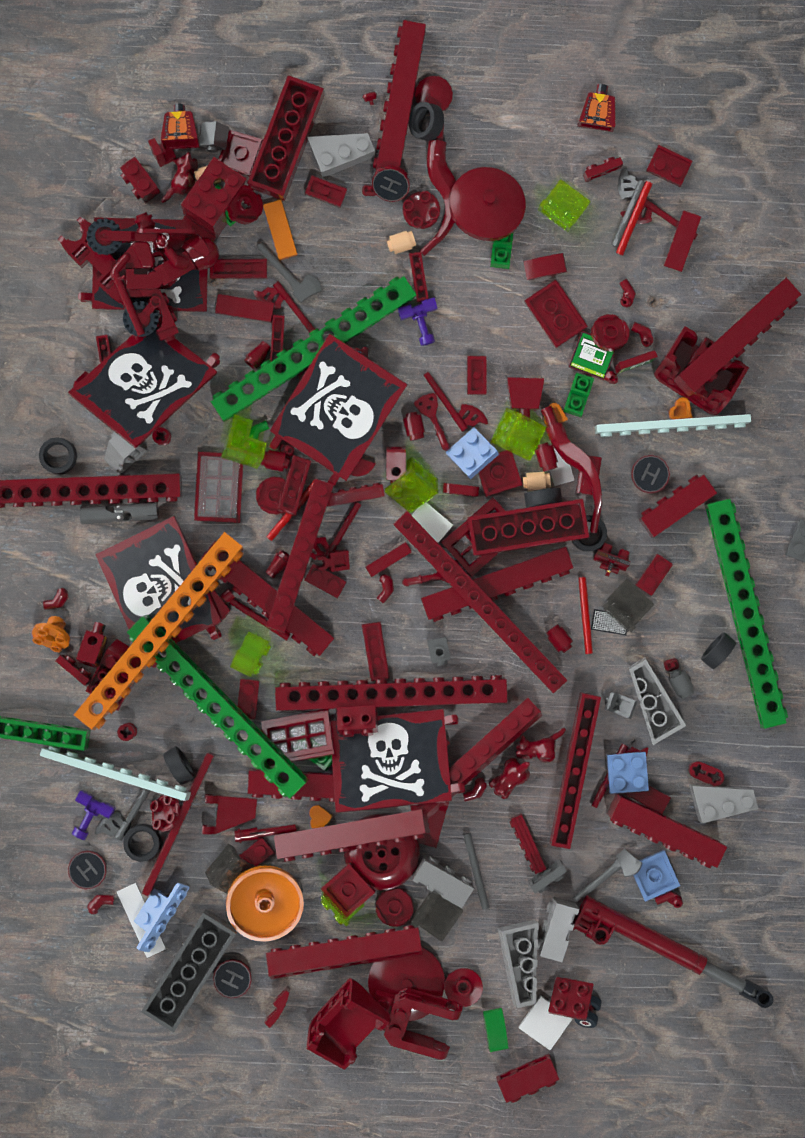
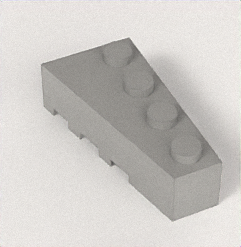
M646 657L629 666L650 738L654 745L685 727L686 723Z
M530 920L497 928L513 1005L516 1008L536 1004L539 923L536 920Z

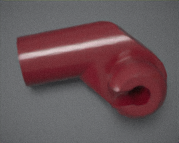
M625 279L619 283L624 291L620 303L623 307L628 308L633 304L636 292L628 279Z
M634 322L631 331L640 335L641 343L644 347H650L654 341L651 329Z
M387 574L381 575L379 579L383 590L377 599L383 604L394 592L393 579Z
M59 588L53 600L43 601L44 610L63 607L68 600V591L65 588Z
M477 778L473 790L463 793L465 802L482 797L487 788L484 778Z
M671 890L654 898L657 905L664 902L674 905L675 908H680L683 905L682 897Z
M96 895L87 905L89 913L97 914L103 904L114 905L115 896Z

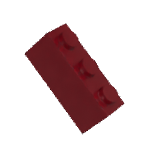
M549 1054L496 1076L506 1103L517 1102L521 1099V1096L526 1094L533 1095L540 1088L554 1086L557 1083L556 1081L560 1080Z

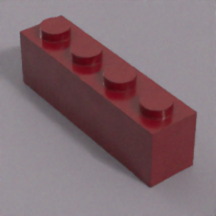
M696 474L688 480L689 484L683 488L680 485L672 491L674 495L669 498L663 497L656 502L658 506L654 509L649 507L641 513L642 517L639 518V521L651 538L657 536L717 494L704 474L701 476Z

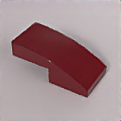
M564 253L523 261L526 277L529 281L567 272Z
M288 986L273 1001L276 1009L264 1022L269 1028L277 1021L286 1006L290 993Z

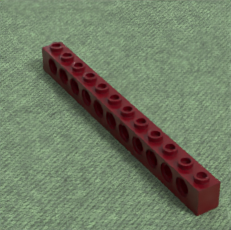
M181 474L0 480V508H5V504H13V507H25L24 504L32 503V507L44 506V503H51V506H63V502H70V505H82V501H89L90 505L101 504V501L108 500L109 504H120V500H128V503H139V499H147V502H159V499L166 498V502H176L178 498H183ZM165 483L167 489L164 493L160 494L157 491V487L159 484ZM141 484L147 485V492L145 494H140L138 491ZM107 485L109 492L107 495L102 496L100 489L102 486ZM122 485H127L128 492L125 495H121L119 492V488ZM84 486H88L90 489L87 496H82L81 489ZM49 487L51 489V495L45 498L43 496V490ZM65 487L70 488V495L67 497L62 495V490ZM30 488L32 495L26 499L24 491ZM11 489L13 492L10 499L5 497V491Z
M407 510L393 523L553 694L568 681Z
M491 675V679H483V676H471V680H464V676L452 677V680L445 681L444 677H433V681H425V678H414V682H406V678L395 679V682L387 683V679H376L375 683H368V680H356V684H349L348 680L337 681V684L329 685V681H319L318 685H310V682H299V686H291V683L287 682L279 683L280 686L275 687L276 711L337 709V707L370 705L393 707L507 703V679H502V675ZM467 684L473 686V693L470 695H465L462 691L463 687ZM490 684L492 692L487 695L483 694V685ZM447 685L454 687V693L451 696L443 693V689ZM411 686L416 689V694L413 697L405 695L407 687ZM427 686L435 688L433 696L429 697L424 694V689ZM389 687H393L397 691L396 696L393 698H389L386 695V690ZM375 688L378 692L377 697L369 698L366 694L367 690ZM331 689L337 690L339 698L336 700L330 699L328 692ZM349 689H356L358 691L356 699L348 697L347 692ZM311 690L319 692L320 698L318 700L310 699L309 693ZM292 691L300 693L299 701H293L290 698Z

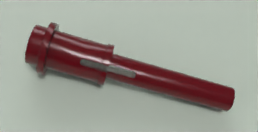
M296 824L264 829H257L255 827L240 830L238 828V830L234 831L235 841L241 844L242 841L259 840V837L297 831Z

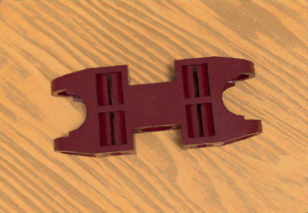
M79 217L76 221L81 225L82 237L77 241H71L69 239L66 240L61 235L58 241L67 254L81 268L89 262L101 274L96 283L112 299L123 305L110 277V271L119 259L116 261L110 254L100 255L89 247L86 237L91 223Z

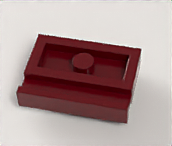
M658 145L646 172L681 187L693 161Z

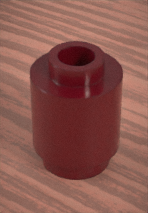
M417 412L405 414L406 418L403 419L406 435L410 441L425 438V428L421 414L417 415Z
M548 442L538 445L535 454L540 468L544 472L558 468V459L553 445H549Z
M273 450L263 451L261 466L280 472L288 469L290 458H287V453Z
M558 624L546 632L547 639L557 652L562 651L565 653L573 647L571 645L573 640L565 629Z

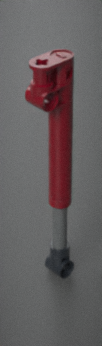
M588 895L580 905L578 915L574 917L573 931L576 929L585 934V937L593 940L596 944H606L613 931L686 969L692 970V972L698 975L703 973L738 991L739 995L758 1004L762 1008H768L773 1004V996L765 987L759 986L747 979L744 981L709 963L707 957ZM599 930L605 932L604 937L601 939L595 937L596 932ZM766 993L767 998L764 1001H759V996Z

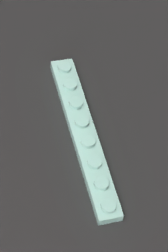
M751 414L600 424L595 426V434H600L601 437H610L612 433L627 436L631 435V432L639 431V435L650 434V430H658V433H668L669 429L685 432L688 431V428L696 427V431L708 430L707 427L715 426V429H726V425H734V428H743L751 422Z
M55 746L42 748L40 753L42 757L183 801L189 800L191 792L186 791L184 786L175 785V787H172L165 780L157 779V781L150 780L148 775L139 773L137 776L132 774V770L121 768V770L114 769V765L103 762L101 765L96 763L94 758L85 757V759L78 757L77 753L71 751L63 753L60 752V748Z

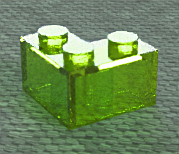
M234 415L228 427L221 457L258 469L264 458L267 443L249 437L253 420Z
M248 631L230 667L250 677L254 676V674H259L263 663H261L263 655L267 657L272 647L269 645L270 640Z

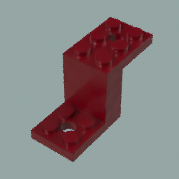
M213 157L181 203L184 217L176 229H195L196 235L199 234L200 237L210 238L215 242L227 225L225 211L247 179ZM222 180L225 182V186L222 189H216L214 187L215 181ZM170 236L168 246L172 247L177 255L183 252L181 246L184 244L183 242L193 236Z

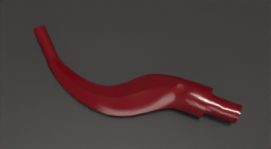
M444 126L436 139L428 141L427 169L430 181L444 199L445 214L436 236L419 250L423 256L428 254L445 238L455 223L450 213L449 199L456 180L446 163L447 143L443 141Z
M546 407L541 410V413L548 427L545 431L560 457L567 464L582 472L590 484L594 500L590 532L597 533L602 506V489L597 469L591 458L569 440L563 422H558L553 407Z

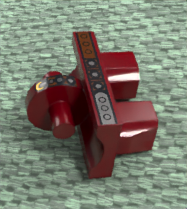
M604 543L594 555L593 560L601 563L599 568L606 570L605 576L609 577L611 572L618 574L619 570L626 571L631 563L629 561L630 552L620 549L617 556L610 553L613 546Z

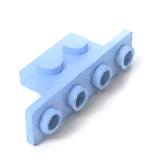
M177 883L169 897L158 889L152 891L134 920L136 924L146 931L137 946L139 951L150 952L154 948L160 934L164 932L167 923L176 913L177 907L186 897L187 891L190 888L188 885Z

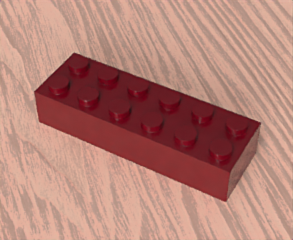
M289 75L287 76L247 182L248 186L252 187L255 191L282 201L286 200L306 147L307 137L310 136L324 99V88Z
M583 499L468 517L474 556L589 538Z
M617 793L607 812L610 821L620 827L626 825L628 826L627 829L639 836L643 833L648 840L656 844L659 841L663 842L662 845L673 852H676L678 849L680 850L679 853L683 854L684 857L690 860H694L695 857L701 865L710 869L712 866L718 868L727 849V846L722 842Z

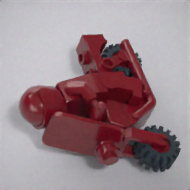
M147 212L136 216L137 220L134 221L138 225L136 232L122 231L118 224L107 218L94 221L89 226L86 237L89 247L94 252L100 255H108L118 250L121 243H133L110 271V277L125 309L122 319L125 329L130 334L139 337L151 334L158 324V313L155 310L158 308L161 324L155 332L159 340L164 339L166 343L176 339L175 334L179 332L174 322L177 321L173 310L169 311L167 303H169L166 293H161V290L157 288L169 284L194 268L200 271L214 266L219 258L217 244L210 238L200 237L199 234L196 235L195 229H155L156 223L152 221L153 216L152 214L148 215ZM166 236L193 237L183 242L184 244L181 246L183 252L177 255L174 249L168 246ZM153 242V249L161 252V257L165 262L147 274L154 266L149 244ZM151 297L147 303L144 301L132 303L130 299Z

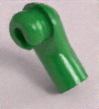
M266 420L250 428L247 435V442H249L250 446H257L259 444V434L270 429Z

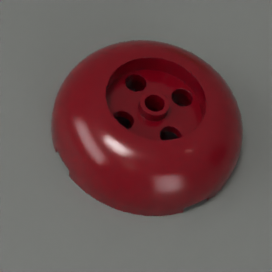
M377 813V814H372V815H368V816H366V817H363V818L360 819V820H365V819H370V818H376V817H381V816H387V815H393V814H389V813ZM413 836L406 837V841L394 843V839L387 840L386 845L376 846V843H370L368 848L357 849V846L350 847V851L344 852L345 864L351 863L375 890H389L402 885L413 875L419 863L420 845L418 839H413ZM397 847L399 854L393 855L391 849ZM384 850L385 855L379 856L378 852ZM366 851L372 852L370 859L364 857ZM386 863L388 868L383 871L379 868V865Z

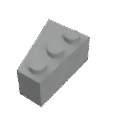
M114 432L110 436L112 439L108 442L104 460L120 476L144 455L147 450L142 444L135 449Z
M424 855L412 875L413 881L417 884L418 882L424 884L428 890L435 891L442 898L462 908L474 889L471 884L472 881L463 875L460 878L455 874L456 871L447 865L445 868L439 865L440 861L435 857Z

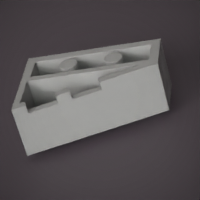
M368 133L307 137L322 178L375 157V150Z
M689 784L698 821L702 824L758 809L754 790L750 788Z
M553 897L552 902L549 901L546 912L549 915L548 919L543 921L541 931L544 933L542 939L539 938L537 950H539L538 953L541 957L563 962L569 943L570 931H573L574 928L573 920L575 914L578 915L579 908L574 902Z

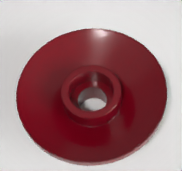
M459 968L448 975L444 990L448 999L460 1003L462 1007H468L480 999L483 992V984L480 976L475 971L469 968ZM466 983L467 987L465 989H461L460 984Z

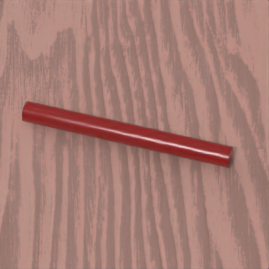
M645 182L616 254L623 256L653 183Z
M315 479L302 493L297 511L309 498ZM285 513L266 537L273 541L294 515Z
M586 577L578 579L585 654H592Z

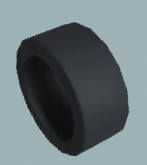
M418 103L413 108L409 118L411 134L415 138L426 141L434 140L440 135L444 126V113L442 109L432 103ZM430 112V124L423 131V119Z
M59 437L50 438L40 447L39 461L48 472L58 475L65 474L75 466L77 451L73 444L66 439ZM54 445H63L69 452V460L62 467H54L47 460V452Z
M560 488L540 489L524 494L526 508L562 502Z
M586 515L587 522L592 521L593 515ZM601 519L599 520L600 536L594 544L586 545L580 540L572 541L577 549L588 552L599 549L607 538L605 523Z
M726 632L720 634L705 650L701 660L711 669H715L729 656L736 645V641Z
M175 746L164 753L163 757L166 765L180 785L195 778L191 764L179 747Z
M138 824L132 827L125 835L123 841L124 850L132 860L138 862L148 861L160 850L161 836L158 830H155L151 825ZM138 832H147L153 838V848L146 854L135 852L131 846L132 837Z

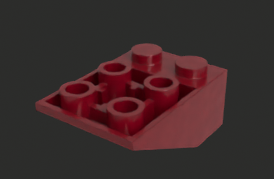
M116 639L107 648L85 690L86 692L91 694L127 651L128 645ZM139 657L132 660V667L137 668L141 665ZM127 673L120 674V683L128 681ZM109 688L106 692V696L109 699L116 695L114 688ZM123 697L117 703L119 704L118 708L116 709L117 711L120 709L123 702L125 701Z

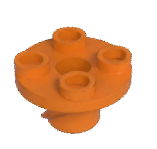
M51 616L47 623L36 624L32 630V641L37 645L46 646L54 652H61L70 643V636L64 630L66 626L65 621L58 616Z

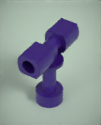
M435 298L421 301V304L413 307L410 304L397 309L401 321L412 318L413 321L417 320L422 335L419 338L421 346L435 342L434 335L429 334L424 319L427 317V313L438 309Z
M80 790L75 801L86 806L84 810L87 813L80 826H75L72 831V835L81 840H86L89 834L86 830L93 816L101 814L109 819L116 807L105 801L101 803L93 799L94 796L84 790Z

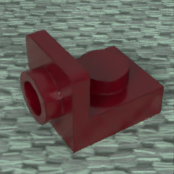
M155 138L148 141L159 167L173 162L172 159H177L172 149L165 150L162 143L158 144Z

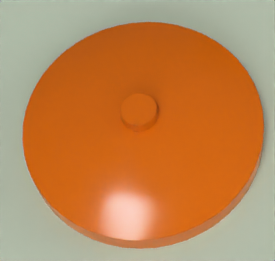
M257 866L241 873L231 884L226 897V911L231 925L241 935L255 941H272L288 934L298 924L304 906L302 890L296 879L287 871L275 866Z

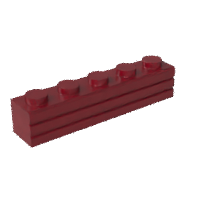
M273 315L271 362L278 358L277 354L283 350L285 316ZM282 364L276 365V372L282 373Z
M374 483L370 487L363 485L359 489L352 487L348 491L341 489L337 493L332 491L327 507L385 497L383 484Z
M519 813L511 817L509 823L516 830L514 834L521 841L519 845L526 852L524 856L531 863L529 865L531 871L537 874L546 870L522 814Z

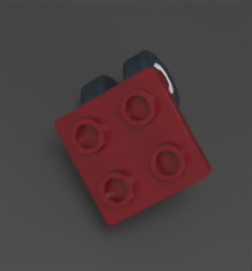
M556 977L548 1012L553 1015L574 1018V1021L582 1027L594 1028L598 1023V1016L594 1013V1010L599 1011L601 1009L602 1001L600 998L592 995L593 983Z

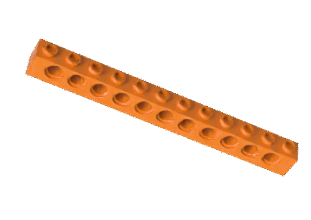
M225 532L221 535L75 712L74 716L91 730L100 729L105 724V717L109 713L113 714L119 706L117 703L122 697L125 699L132 690L130 689L134 682L138 683L143 678L144 674L142 672L146 667L150 668L156 662L155 656L159 652L163 653L169 646V639L172 636L175 638L182 630L180 626L183 622H188L193 617L194 613L192 611L197 606L201 607L207 599L205 597L206 594L216 589L219 585L217 581L220 577H225L231 570L230 565L234 561H239L244 553L242 551L244 548ZM221 552H227L229 554V557L226 561H220L218 559V556ZM209 567L216 568L214 576L206 575V570ZM202 582L204 588L199 592L194 591V584ZM184 597L191 598V604L187 607L181 605ZM172 612L179 614V618L175 622L169 621V615ZM160 627H165L166 634L163 637L156 635V631ZM152 642L154 645L153 650L146 653L144 645ZM139 657L141 665L133 668L131 665L132 660ZM121 673L128 674L127 682L120 683L119 676ZM109 688H114L116 695L109 699L106 696V692ZM97 703H101L103 706V711L100 714L94 712V706Z

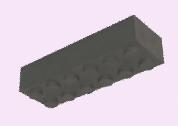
M205 909L141 1012L174 1033L236 935L237 931L234 927Z

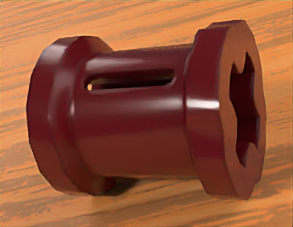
M159 427L152 433V438L158 445L166 446L171 442V433L163 427ZM159 433L165 434L164 441L159 439Z
M133 723L121 725L117 731L118 737L123 741L133 739L137 735V727ZM127 727L129 731H132V734H129L128 737L126 733H123V730L127 729Z

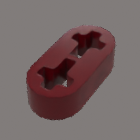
M443 483L442 493L478 497L479 487Z
M693 761L688 766L689 774L700 781L713 786H719L724 781L723 772L700 761ZM699 764L700 769L704 770L705 772L704 774L698 772L696 775H694L695 771L692 769L693 767H697ZM718 772L717 775L720 778L712 782L713 779L707 776L708 773L715 774Z

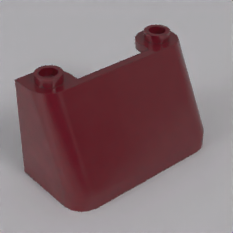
M684 326L657 367L654 376L659 382L682 397L687 398L709 414L717 415L732 399L749 367L739 360H731L732 364L724 371L720 369L716 372L719 375L711 383L707 381L703 384L705 388L698 395L693 393L688 397L673 380L685 369L684 367L698 348L696 345L698 340L697 334Z
M349 978L312 1018L308 1028L306 1049L345 1070L356 1061V1047L375 1027L379 1031L388 1028L391 1022L390 1014L359 982Z

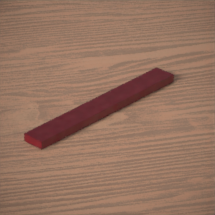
M212 752L206 753L189 790L191 792L190 798L184 801L180 809L178 821L171 829L142 894L146 896L151 894L216 754Z

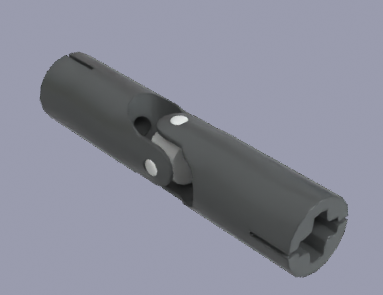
M157 502L80 507L81 524L159 519ZM125 511H128L130 513L129 515L124 516Z

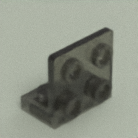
M625 579L604 601L601 607L627 632L631 633L636 628L635 625L654 606V603L628 579Z
M228 844L206 870L205 874L211 886L227 894L231 884L241 873L257 866L240 858L235 847Z
M430 891L410 920L411 924L416 928L420 926L438 940L443 941L463 913V909L442 898L435 891Z

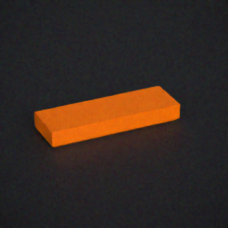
M277 200L264 204V211L279 261L297 256L282 201Z

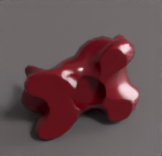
M190 152L177 159H172L177 165V171L172 178L171 187L161 199L162 203L168 201L174 193L188 195L197 182L193 175L198 168V162L196 158L192 159Z
M562 728L550 737L533 742L528 741L522 735L521 740L516 745L518 750L516 751L517 758L532 759L537 757L544 763L553 761L555 759V740L563 736L566 729Z
M516 758L508 759L504 764L503 772L489 782V786L494 788L495 795L501 796L502 799H507L517 785L525 783L530 777V771L527 770L530 762H524L520 765Z

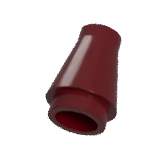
M262 341L245 355L244 362L254 370L258 367L260 368L271 347Z
M282 549L280 552H276L266 573L270 577L275 578L285 570L290 555Z

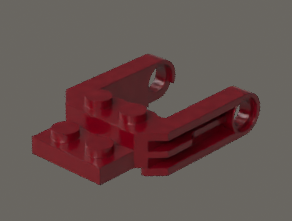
M408 987L400 990L396 995L376 990L374 998L390 1014V1025L387 1029H383L384 1036L390 1046L439 1060L447 1058L450 1046L441 1041L434 1040L432 1037L408 1031L406 1028L412 1009L449 1020H458L463 1010L460 1003Z

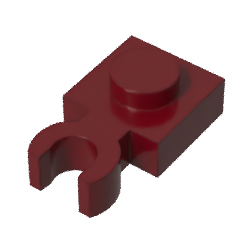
M347 549L329 551L328 557L323 555L316 556L317 560H323L321 566H316V569L320 571L326 570L328 567L331 572L350 570L349 551Z

